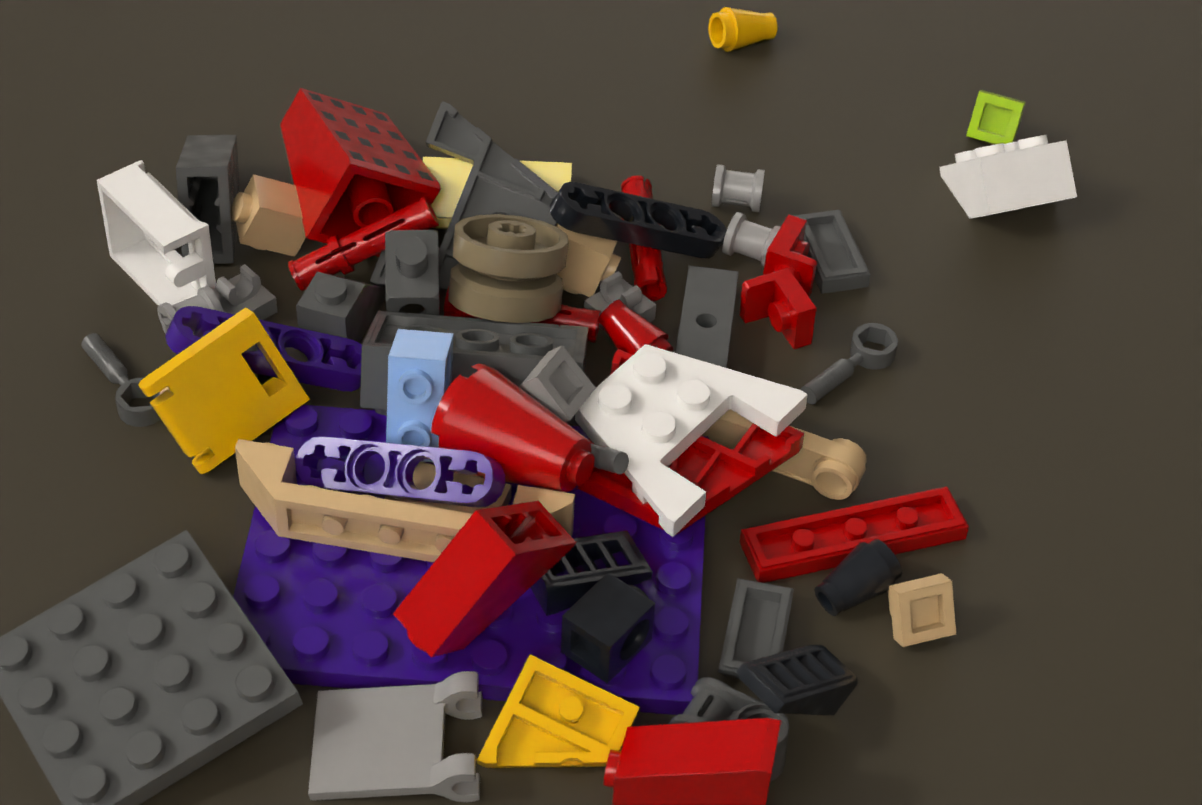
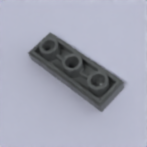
M697 266L688 267L676 346L677 354L727 368L739 271Z

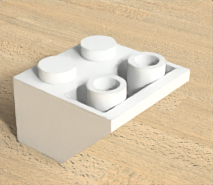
M1047 135L954 154L956 163L939 167L942 179L969 219L1077 197L1067 140L1048 144Z

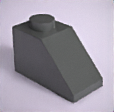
M317 272L296 305L298 328L348 338L360 343L386 298V288L342 276Z

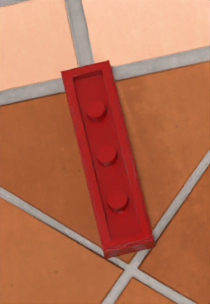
M945 486L741 529L739 542L756 581L766 583L836 568L860 542L870 543L874 539H878L884 542L894 554H900L965 540L969 525L948 487Z

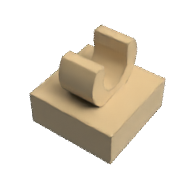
M941 573L889 586L888 600L889 611L892 616L893 639L902 647L956 635L952 580Z

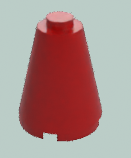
M478 363L471 366L477 372L469 378L459 375L452 381L437 407L432 422L431 433L440 436L439 448L474 451L494 458L501 464L504 470L505 482L569 492L577 485L581 486L588 480L595 463V457L591 453L590 441L498 370ZM479 471L475 475H469L485 478V474Z

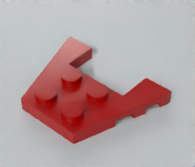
M618 349L614 353L610 375L632 355ZM753 423L734 449H729L700 436L668 466L671 470L706 491L705 507L677 534L799 453L803 447L804 432L787 426L775 437ZM594 467L588 480L583 485L578 486L579 490L664 530L659 524V515L648 502L643 504L634 494L632 482L624 472L616 474Z

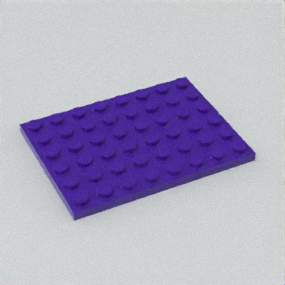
M302 405L274 425L270 443L294 448L296 467V457L299 449L306 441L313 437L322 436L386 443L387 416L378 414L375 410ZM571 426L585 438L589 439L580 426ZM374 454L365 462L363 476L368 484H374L383 476L385 462L380 454ZM330 457L323 460L319 459L317 470L322 471V469L329 468L345 472V462ZM296 471L297 484L307 485L299 478ZM505 482L511 485V500L508 505H512L517 487L521 484ZM578 485L573 490L566 492L575 494L572 538L627 530L653 571L652 579L634 585L640 588L650 600L655 602L652 640L608 684L561 653L562 615L569 609L546 616L531 588L463 650L431 658L426 652L417 648L410 641L406 628L393 613L434 562L279 537L256 506L254 507L233 598L292 684L350 689L437 684L458 672L471 671L478 673V692L482 691L483 699L507 701L531 654L639 706V712L678 715L683 714L693 699L691 691L698 681L705 516L672 537L664 530L579 490ZM621 551L612 554L619 566L629 565ZM601 558L594 561L598 569L607 568ZM582 565L575 567L578 573L586 572ZM563 572L556 574V576L564 575Z

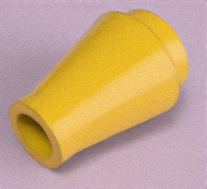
M728 7L722 8L720 12L713 13L708 27L709 37L715 48H723L726 52L763 40L774 39L778 29L777 20L773 13H759Z

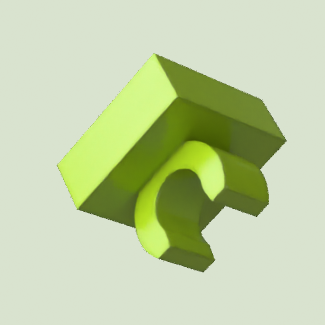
M980 90L966 136L993 144L1014 142L1026 102Z

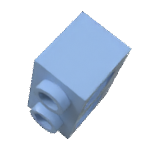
M397 330L388 355L386 443L439 448L440 436L431 433V428L437 407L447 388L452 383L454 333ZM424 459L422 462H433V461H432L431 459Z

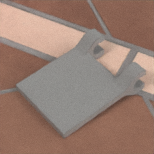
M471 671L458 672L437 684L318 691L308 790L310 801L436 794L457 802L480 800V775L476 773L475 754L459 753L444 759L445 714L467 720L482 717L483 696L482 691L478 692V673Z

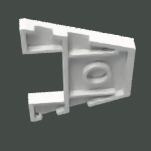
M645 344L595 388L576 412L575 421L595 445L622 451L628 455L629 464L624 474L632 482V491L643 504L648 502L659 515L660 526L667 534L674 537L705 507L706 491L671 470L668 466L728 410H733L777 437L806 409L808 394L796 388Z

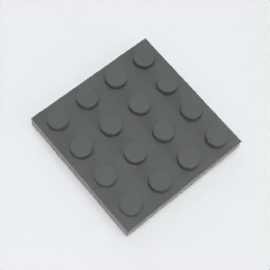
M187 530L0 637V697L62 805H140L303 705L298 691Z

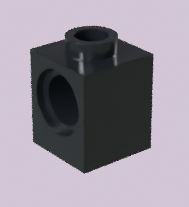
M607 572L562 615L561 653L608 684L652 640L655 602L650 600L640 588L631 584L627 585Z

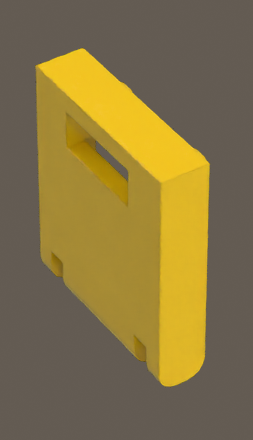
M246 307L147 375L138 384L147 397L153 396L168 387L169 390H166L149 403L183 452L188 457L195 456L192 464L200 474L211 471L235 454V446L238 439L253 441L310 400L255 313ZM255 344L258 345L278 378L272 377L263 385H261L242 356L243 352Z

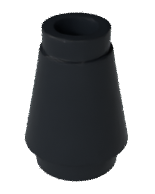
M874 539L870 543L860 542L823 582L815 587V595L821 606L830 615L836 616L842 611H846L888 592L889 586L894 585L895 581L902 576L901 565L895 554L884 542L878 539Z

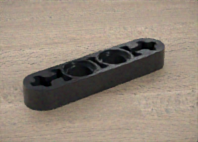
M577 182L564 183L549 206L553 219L567 230L698 258L709 259L713 257L723 244L727 231L724 224L716 216L701 209Z

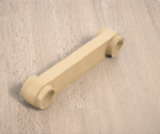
M728 410L701 436H708L710 440L729 449H734L753 423L733 410ZM795 428L804 432L802 449L772 471L810 484L827 498L841 500L849 497L856 490L866 470L867 458L863 449L858 444L847 439L829 440Z

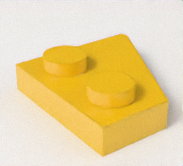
M530 654L477 758V764L485 768L606 767L610 749L621 750L627 727H632L640 707Z

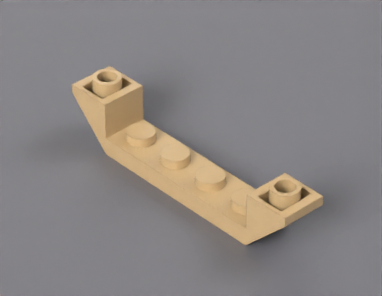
M238 439L235 446L240 486L279 537L435 562L473 514L437 508L428 504H412L377 498L367 494L358 495L322 489L313 485H298L294 448ZM518 485L513 504L539 501L572 537L575 494Z

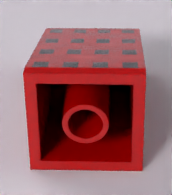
M300 88L280 123L293 183L296 185L303 216V227L307 239L328 244V238L337 234L342 238L375 222L379 218L420 200L423 196L432 205L441 190L437 179L386 113Z

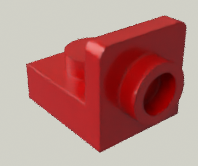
M788 214L767 249L763 275L789 268L810 297L817 262L807 257L810 243L803 241L807 220Z
M789 268L746 280L742 284L739 315L744 323L769 317L773 328L777 332L783 333L793 349L812 344L816 306Z

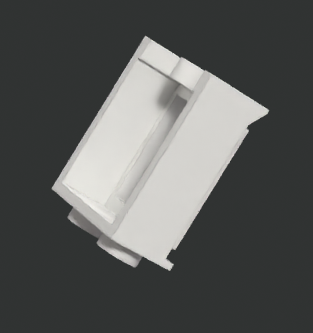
M142 160L97 180L110 257L157 305L165 302L174 305L196 296L198 289L209 286L211 289L216 287L209 225L199 221L149 172L146 173ZM188 243L189 255L182 257L175 249Z

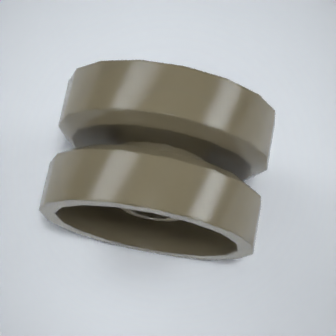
M492 214L462 219L455 224L453 257L459 263L451 268L448 292L449 302L458 310L469 315L497 322L529 323L553 318L561 311L563 281L557 273L566 267L569 244L568 235L554 225L522 216Z

